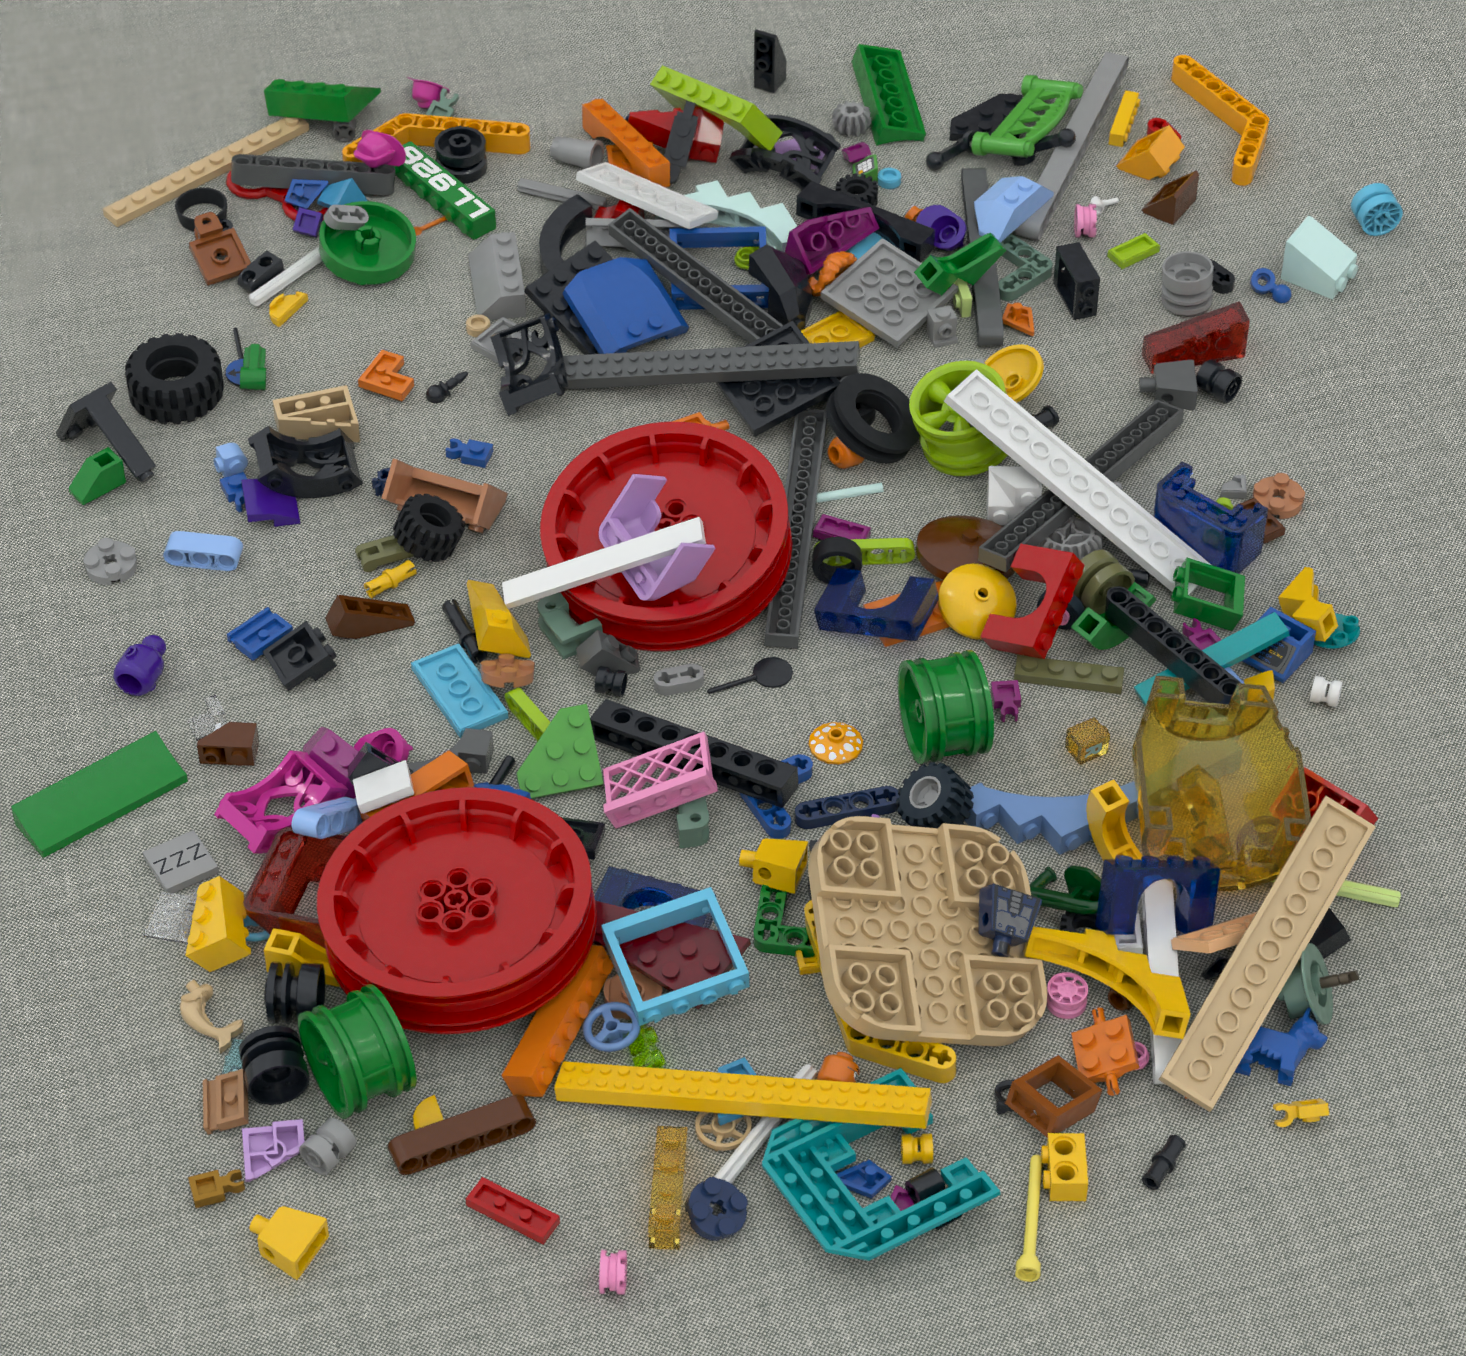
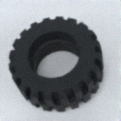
M175 333V335L163 334L159 338L153 337L148 339L146 344L141 343L136 348L137 351L134 350L128 357L129 359L125 365V376L130 402L139 414L145 415L151 421L158 420L162 424H167V422H173V424H181L182 421L192 422L195 421L196 417L202 418L207 415L208 410L212 411L216 407L217 402L222 398L224 382L220 357L216 349L202 338L198 340L194 335L184 336L182 333ZM172 377H184L178 380H165Z

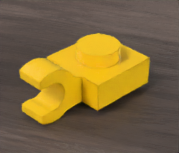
M1321 1098L1293 1101L1291 1104L1276 1103L1273 1105V1109L1276 1111L1285 1110V1117L1283 1119L1274 1120L1275 1125L1279 1127L1289 1126L1296 1117L1302 1119L1303 1122L1320 1121V1116L1329 1115L1328 1103Z

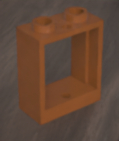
M1057 1055L1012 1081L1005 1104L1048 1137V1133H1060L1095 1112L1102 1089ZM1052 1081L1070 1095L1073 1100L1058 1108L1039 1093L1037 1089Z

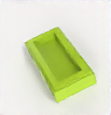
M1143 233L1109 249L1107 257L1121 269H1124L1160 252V245L1146 233Z

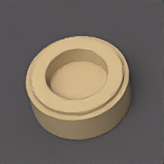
M473 315L466 321V331L472 337H478L491 326L489 318L484 315Z

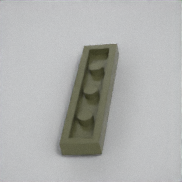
M1017 655L1014 680L1022 683L1121 694L1124 668Z

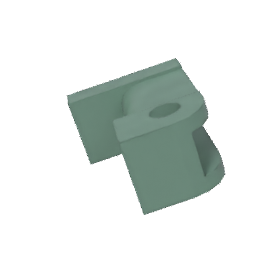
M560 592L542 598L537 604V611L540 615L538 618L539 629L545 634L563 660L576 655V648L597 630L603 632L602 624L597 618L577 626L569 615V603Z
M705 796L677 806L676 832L680 849L704 845L709 839V812Z

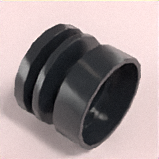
M281 962L271 963L264 990V1002L269 1023L277 1024L281 1015L282 1022L289 1024L294 1011L297 1012L298 1018L302 1012H312L314 1007L325 1005L326 981L323 964L303 963L299 975L296 976L292 962L285 964L284 971Z
M267 1026L253 1031L241 1042L239 1056L245 1072L244 1078L247 1091L251 1099L266 1105L283 1104L296 1099L308 1088L310 1076L306 1061L304 1060L301 1040L296 1031L285 1026Z

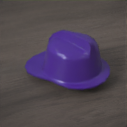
M931 205L920 212L916 222L935 229V247L951 251L964 246L966 224L961 217L942 205Z

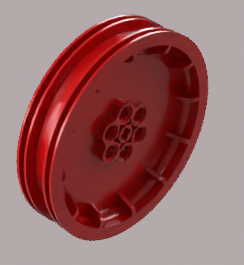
M657 422L635 426L614 433L591 445L575 457L557 477L546 497L540 521L541 544L547 567L605 548L599 539L600 525L633 474L662 476L667 479L655 499L661 511V519L655 531L700 517L703 521L706 544L714 545L716 548L693 582L655 601L641 600L622 572L561 591L560 593L569 603L570 617L579 625L597 618L602 624L603 633L612 635L619 642L632 646L637 650L676 651L694 648L717 641L744 627L768 606L785 580L792 555V534L783 484L774 467L760 451L730 432L692 422Z
M463 787L431 791L404 799L377 812L357 826L334 851L323 871L317 893V914L324 938L327 959L332 974L343 992L348 995L351 991H360L363 986L368 984L376 986L391 1005L401 1027L422 1033L462 1034L477 1032L513 1022L534 1012L557 996L580 971L591 951L597 927V910L592 888L590 863L586 850L574 830L555 812L532 799L511 792L489 788Z

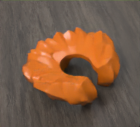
M845 251L829 254L823 262L824 267L822 270H819V280L817 281L814 277L809 278L813 296H821V291L828 284H831L857 261L855 255Z

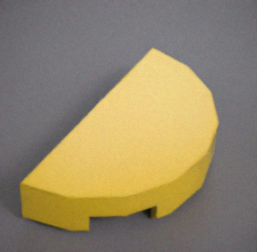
M297 291L293 295L284 296L283 293L274 298L269 305V316L272 323L278 327L283 325L308 301V294Z
M435 1095L424 1099L416 1107L413 1114L414 1130L444 1120Z

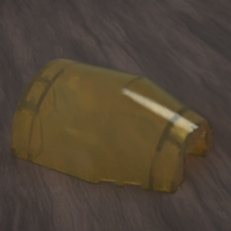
M1155 676L1132 747L1141 847L1146 862L1157 874L1166 880L1183 887L1203 891L1242 890L1275 880L1308 826L1311 815L1301 751L1298 747L1294 748L1288 737L1290 734L1288 727H1283L1277 717L1279 711L1269 692L1263 685L1237 683L1229 705L1185 701L1183 678Z

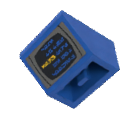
M1270 607L1258 620L1276 612L1288 628L1290 636L1244 659L1243 662L1261 672L1273 670L1274 679L1284 683L1312 654L1316 630Z

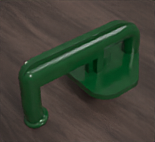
M1075 865L1069 866L1064 872L1069 893L1044 889L1050 882L1057 880L1056 873L1050 867H1046L1044 872L1029 885L1031 896L1042 899L1041 906L1079 914H1097L1107 911L1118 899L1117 893L1094 871Z

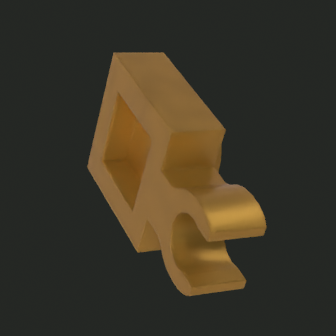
M218 1170L188 1177L195 1208L226 1201L224 1193L243 1192L245 1190L244 1181L233 1182L242 1179L241 1170H232L221 1177Z

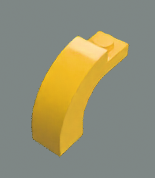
M1113 779L1090 791L1086 812L1089 829L1101 858L1107 867H1114L1126 885L1142 877L1143 874H1148L1151 867L1129 835L1125 822V811L1130 801Z

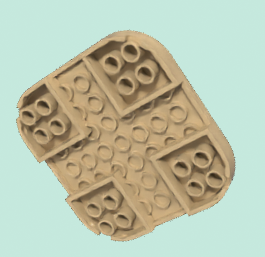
M854 816L834 823L815 843L809 857L808 874L823 984L832 1007L849 1026L864 1035L884 1040L1005 1046L1024 1037L1036 1025L1038 1020L1042 1018L1047 1003V986L1042 960L1025 957L1023 952L1025 943L1011 946L1009 957L994 956L991 954L994 940L983 937L978 932L979 892L981 888L994 883L1031 895L1028 876L1022 861L1014 850L1010 853L998 842L1001 839L1000 837L975 826L943 823L937 829L891 825L889 818Z

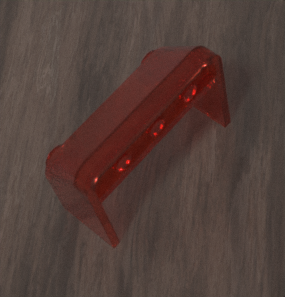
M292 827L281 829L276 834L244 898L243 904L247 916L269 934H271L273 928L296 932L325 948L319 920L294 915L309 882L320 883L321 876L330 857L347 836L334 835L318 839L296 834L293 832Z

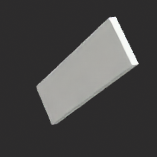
M607 162L581 170L576 175V180L687 229L713 221L718 217V211L712 207Z

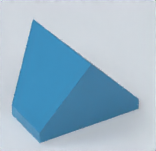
M350 178L327 185L321 193L317 204L329 208L332 205H344L351 202L368 200L355 181Z

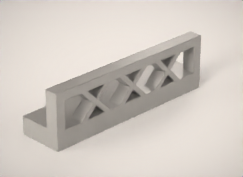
M586 218V246L596 240L602 248H626L609 235L608 224L615 219ZM645 219L667 237H669V229L683 228V226L669 220Z

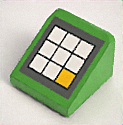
M876 154L852 165L853 173H857V176L861 177V174H865V178L870 176L872 181L875 180L877 182L878 164Z

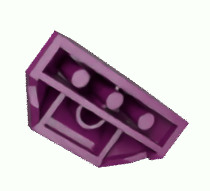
M321 726L303 746L302 752H307L310 758L331 777L348 788L344 797L354 799L356 798L354 785L349 781L347 768L359 751L330 729ZM304 766L302 772L304 782H306L311 771ZM316 777L314 784L322 785L323 782Z

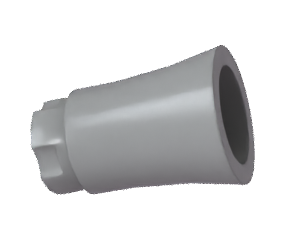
M557 136L553 139L550 147V156L560 162L587 169L602 163L604 145L601 140H583Z

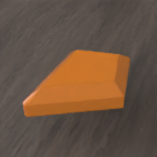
M1018 302L1014 304L1008 303L1002 317L1003 323L1030 336H1034L1032 308L1022 306Z

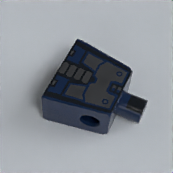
M994 883L980 889L978 932L981 936L994 940L992 955L1009 957L1011 946L1027 942L1042 899Z

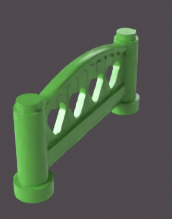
M1025 75L1021 85L1023 99L991 136L986 132H976L974 134L971 144L973 154L985 156L989 153L1025 158L1032 156L1034 144L1044 138L1061 121L1069 107L1070 100L1082 97L1083 86L1078 82L1039 79L1036 75ZM1057 98L1055 99V103L1047 104L1043 101ZM1046 110L1044 115H1036L1035 113H1033L1035 111ZM1037 121L1036 125L1033 127H1027L1023 124ZM1026 133V137L1021 139H1018L1015 136H1013L1016 134Z

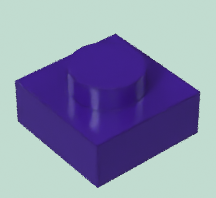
M299 207L292 229L293 232L317 238L323 214Z

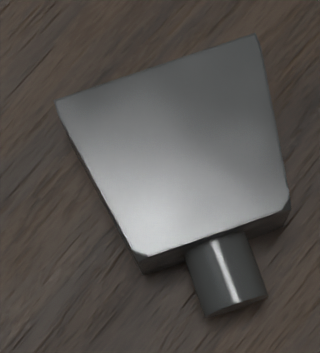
M1194 360L1157 363L1154 365L1153 377L1139 378V392H1153L1154 401L1160 400L1181 409L1195 410L1198 390Z

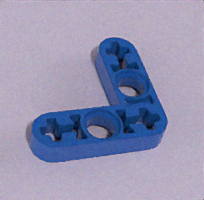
M798 754L782 760V762L798 767V784L811 778L813 762L810 757ZM740 793L741 798L770 837L782 839L790 834L791 818L784 807L772 805V808L763 810L758 805L767 802Z

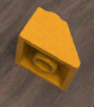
M1170 125L1137 140L1117 164V168L1147 180L1157 176L1162 178L1169 173V167L1180 159L1179 154L1185 146Z

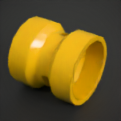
M922 1133L920 1137H913L911 1134H901L902 1165L912 1164L914 1161H921L923 1164H933L932 1133Z

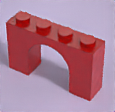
M1020 544L1011 568L1024 580L1045 583V597L1034 612L1024 617L1011 618L990 614L980 638L994 650L1045 659L1048 650L1052 646L1056 631L1062 623L1068 603L1072 600L1074 589L1083 574L1085 565L1072 552Z

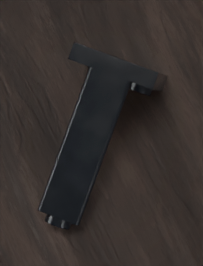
M112 382L70 404L56 432L61 442L68 438L71 440L77 438L83 433V429L89 426L91 428L98 426L137 480L144 483L154 476L152 470L156 467L155 463L111 403L117 391Z

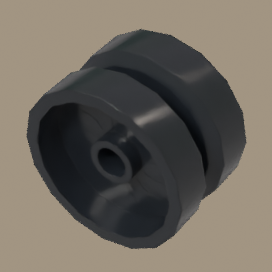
M457 126L442 131L435 138V161L463 184L473 183L481 179L486 173V140L481 132L471 127Z

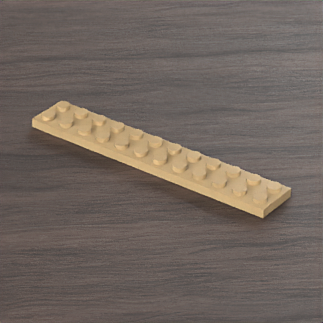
M1324 797L1185 1033L1184 1039L1181 1040L1158 1079L1159 1081L1209 1112L1214 1108L1300 959L1302 952L1307 947L1374 831L1375 825L1329 797Z

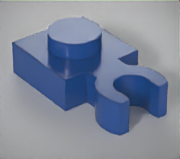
M455 438L450 439V448L446 447L445 449L447 458H461V463L482 468H486L494 452L493 444L469 439L467 444H464L461 440Z
M244 472L220 479V486L228 502L235 501V507L239 513L242 512L241 505L245 504L241 480L247 479Z

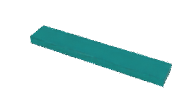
M1273 612L1202 651L1225 669L1290 636L1289 630L1276 612ZM1169 669L1134 686L1135 693L1147 710L1190 689L1186 683Z

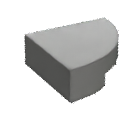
M1237 475L1232 480L1224 483L1221 489V497L1246 499V476Z

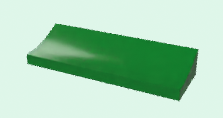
M858 44L851 62L864 106L869 107L871 117L870 128L875 145L905 140L924 141L926 136L925 128L901 50Z
M154 731L12 805L14 823L41 857L45 858L188 782L185 771L167 749L157 731Z

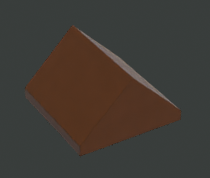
M1196 170L1164 184L1141 209L1143 213L1174 225L1196 201L1199 181L1198 171Z

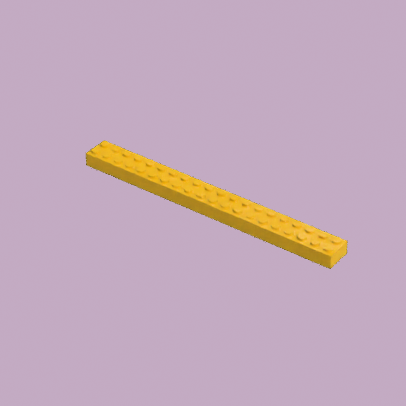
M567 1061L562 1062L554 1087L556 1101L922 1129L927 1127L932 1104L931 1088Z

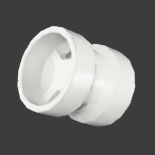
M1315 676L1310 702L1319 703L1322 701L1326 702L1328 706L1337 708L1343 682L1337 680L1330 682L1326 681L1324 677Z

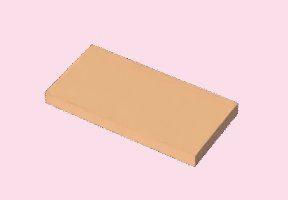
M1256 912L1171 939L1172 950L1213 953L1238 945Z

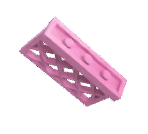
M705 732L603 769L606 803L603 804L604 813L615 829L718 791L717 783L712 775L708 738ZM700 744L699 749L694 755L688 753L692 746ZM676 754L669 764L662 762L667 755ZM683 758L689 759L683 770L676 768ZM697 763L703 765V768L692 771ZM650 764L643 774L637 772L641 765ZM658 767L664 769L657 779L651 777ZM622 772L625 773L618 783L612 781V776ZM671 773L678 775L676 778L667 780ZM632 777L638 778L632 789L626 787ZM646 782L653 784L651 787L641 790ZM621 791L627 793L626 796L616 799Z

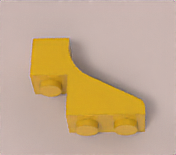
M1304 567L1279 595V604L1284 614L1316 630V641L1325 642L1338 627L1332 604L1319 602V589L1317 585H1314L1313 569Z

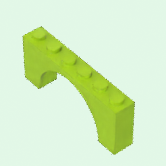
M661 66L650 83L674 108L684 110L686 101L696 103V107L726 122L755 146L771 151L783 133L754 103L666 66Z

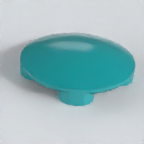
M1335 613L1338 627L1325 642L1315 640L1314 644L1330 649L1342 648L1352 644L1360 635L1358 618L1353 615L1347 616Z

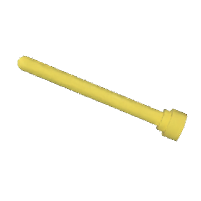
M1037 1154L1033 1155L1030 1159L1023 1255L1016 1261L1015 1270L1016 1277L1026 1282L1038 1280L1041 1271V1263L1037 1256H1035L1042 1174V1158Z

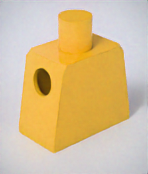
M762 839L757 852L741 850L739 866L753 868L752 880L755 884H764L770 888L795 894L808 864V841Z
M285 1206L279 1207L271 1219L259 1214L255 1215L249 1227L251 1232L258 1235L257 1241L261 1256L296 1280L300 1278L329 1237L326 1218Z

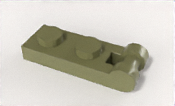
M394 535L360 544L355 549V553L358 559L361 560L360 564L365 572H372L378 566L413 557V554L407 553L404 547L397 543L398 539Z

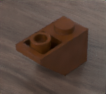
M228 722L198 740L199 762L212 765L254 766L259 746L257 723Z

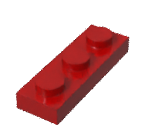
M484 1177L479 1180L465 1198L466 1206L543 1245L560 1224L559 1215Z

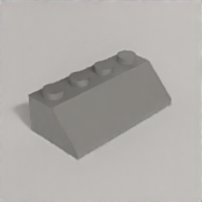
M515 232L490 234L468 255L477 315H484L489 320H497L502 317L506 319L526 317L524 284Z

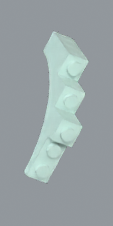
M718 180L696 185V192L684 195L718 211L717 219L707 222L709 224L726 227L766 226L767 244L784 253L789 231L797 227L783 203L760 208L751 192L728 197ZM655 215L656 220H667Z

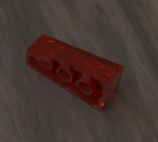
M1238 301L1145 335L1143 338L1142 356L1151 374H1153L1154 365L1157 363L1194 360V366L1203 365L1209 359L1221 362L1244 358L1250 319L1241 302Z

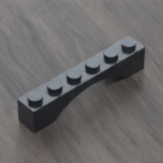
M813 181L797 195L796 215L809 220L871 207L879 229L874 233L880 235L920 263L934 249L935 229Z

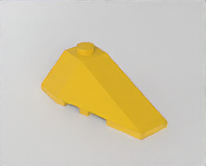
M468 580L467 590L478 649L530 658L531 651L528 637L510 609L506 607L495 586L490 583Z

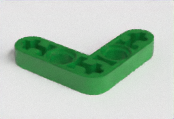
M763 884L753 931L755 948L764 953L795 956V951L800 950L803 957H815L812 945L808 946V940L810 939L806 928L782 925L787 892L770 888ZM772 892H777L775 902H770ZM767 912H773L778 917L768 920L763 915ZM765 930H770V937L768 938V940H763L765 936ZM797 937L803 942L799 945H791L787 940Z

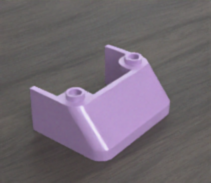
M639 474L631 476L600 525L599 539L605 548L655 532V528L661 519V511L655 499L667 481L665 477ZM681 542L673 556L670 555L622 571V574L641 600L655 601L693 582L716 548L710 544Z

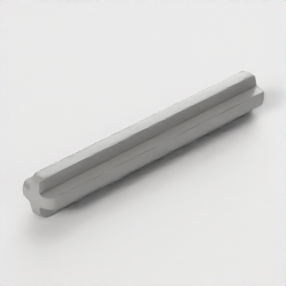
M521 178L517 185L518 191L561 202H565L579 194L592 205V209L598 210L599 206H607V199L605 197L525 178Z

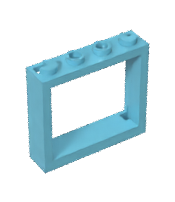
M711 887L601 925L604 943L639 1026L652 1021L657 1023L663 1017L672 1014H683L692 1007L700 1004H711L720 997L728 994L735 995L738 994V991L750 987L748 969ZM711 913L735 970L643 1002L619 944Z

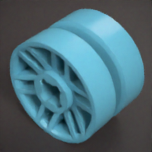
M1373 183L1363 187L1355 194L1351 201L1353 214L1363 231L1371 236H1379L1390 232L1400 223L1403 216V210L1391 189L1382 183Z

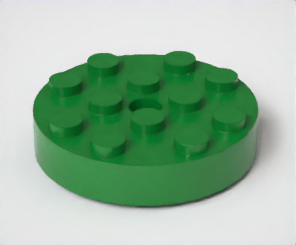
M357 201L344 204L359 206L367 212L369 217L367 223L357 230L332 229L323 220L319 233V253L323 263L334 275L358 285H375L395 280L411 267L415 257L416 232L410 220L399 210L379 202Z

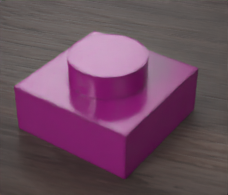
M864 142L841 149L844 159L852 163H857L865 159L866 156L871 155L869 145Z

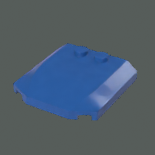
M619 257L580 271L567 285L562 294L599 354L626 353L631 348L661 337H665L667 340L686 333L689 328L647 259Z

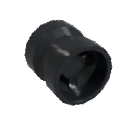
M600 666L595 679V692L604 694L611 691L613 696L623 697L627 687L628 672L617 670L614 673L610 668Z

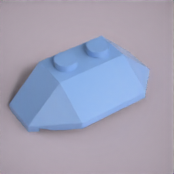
M1023 176L1001 178L974 202L979 235L983 236L987 233H992L1001 243L1054 196V192Z

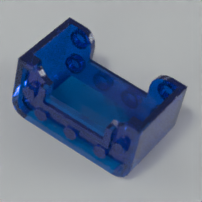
M1182 461L1158 482L1153 517L1211 565L1240 574L1262 552L1268 508L1259 503H1256L1253 509H1243L1241 504H1238L1232 510L1224 507L1193 489L1196 483V479L1190 478L1193 467Z

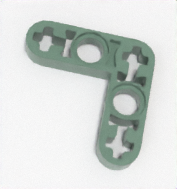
M1012 234L1001 242L1007 250L1002 257L1019 267L998 282L1001 300L1013 301L1052 276L1053 262L1048 257ZM1020 255H1027V256H1030V257H1029V258H1021V257H1019V256H1020ZM1021 277H1027V278H1030V280H1026V281H1025V280H1021V279H1019V278H1021Z

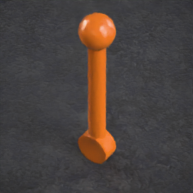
M443 216L421 227L414 226L416 236L447 219Z

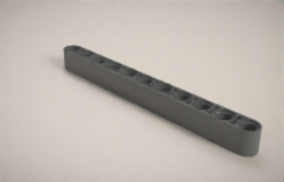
M962 168L961 170L967 245L982 237L978 232L974 202L988 190L986 168ZM995 262L972 285L978 346H1003L1004 342L997 265Z

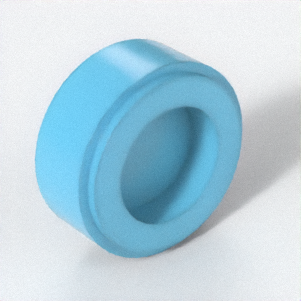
M894 168L880 170L878 173L879 186L885 189L899 187L901 184V173Z

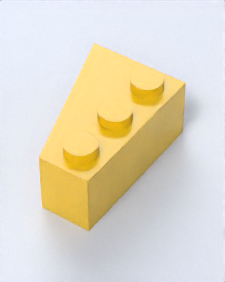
M221 876L199 885L195 909L192 914L190 934L187 940L185 956L208 972L251 955V948L246 945V937L249 936V932L244 927L243 921L247 917L244 892Z

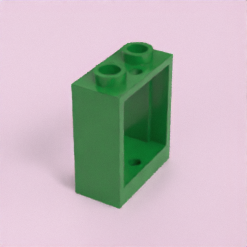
M1186 557L1181 567H1176L1173 574V581L1176 583L1171 596V601H1174L1173 613L1192 619L1196 618L1201 622L1233 631L1243 617L1245 576ZM1189 582L1224 593V606L1189 596Z

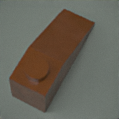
M345 595L336 596L325 617L332 636L352 639L410 627L415 623L408 604Z

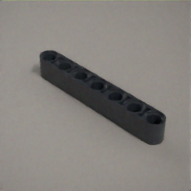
M1118 586L1108 590L1105 606V616L1108 620L1219 712L1230 715L1240 710L1243 686L1239 680L1128 589Z

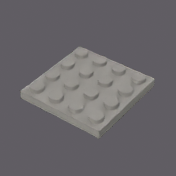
M882 238L821 291V299L897 348L927 321V310L943 307L954 297V294H957L958 286L952 284L943 295L927 289L914 273L922 263Z

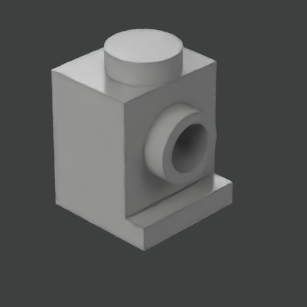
M951 305L927 310L926 333L934 348L958 343L956 337L957 316Z

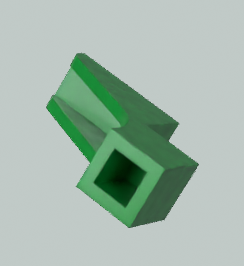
M987 233L949 256L935 257L930 255L914 273L927 289L943 295L958 278L974 285L1007 250L994 234Z

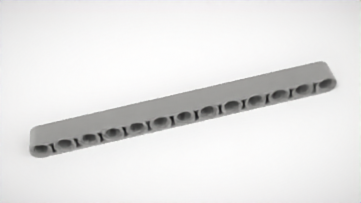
M1111 52L1104 54L1066 127L1075 132V143L1070 147L1058 146L1055 148L1037 182L1053 191L1054 196L1016 229V235L1034 240L1041 239L1127 72L1128 56Z

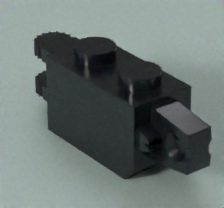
M686 101L683 113L678 111L672 124L664 157L670 162V184L677 182L681 169L686 170L698 126V117L693 116L696 105L693 102Z

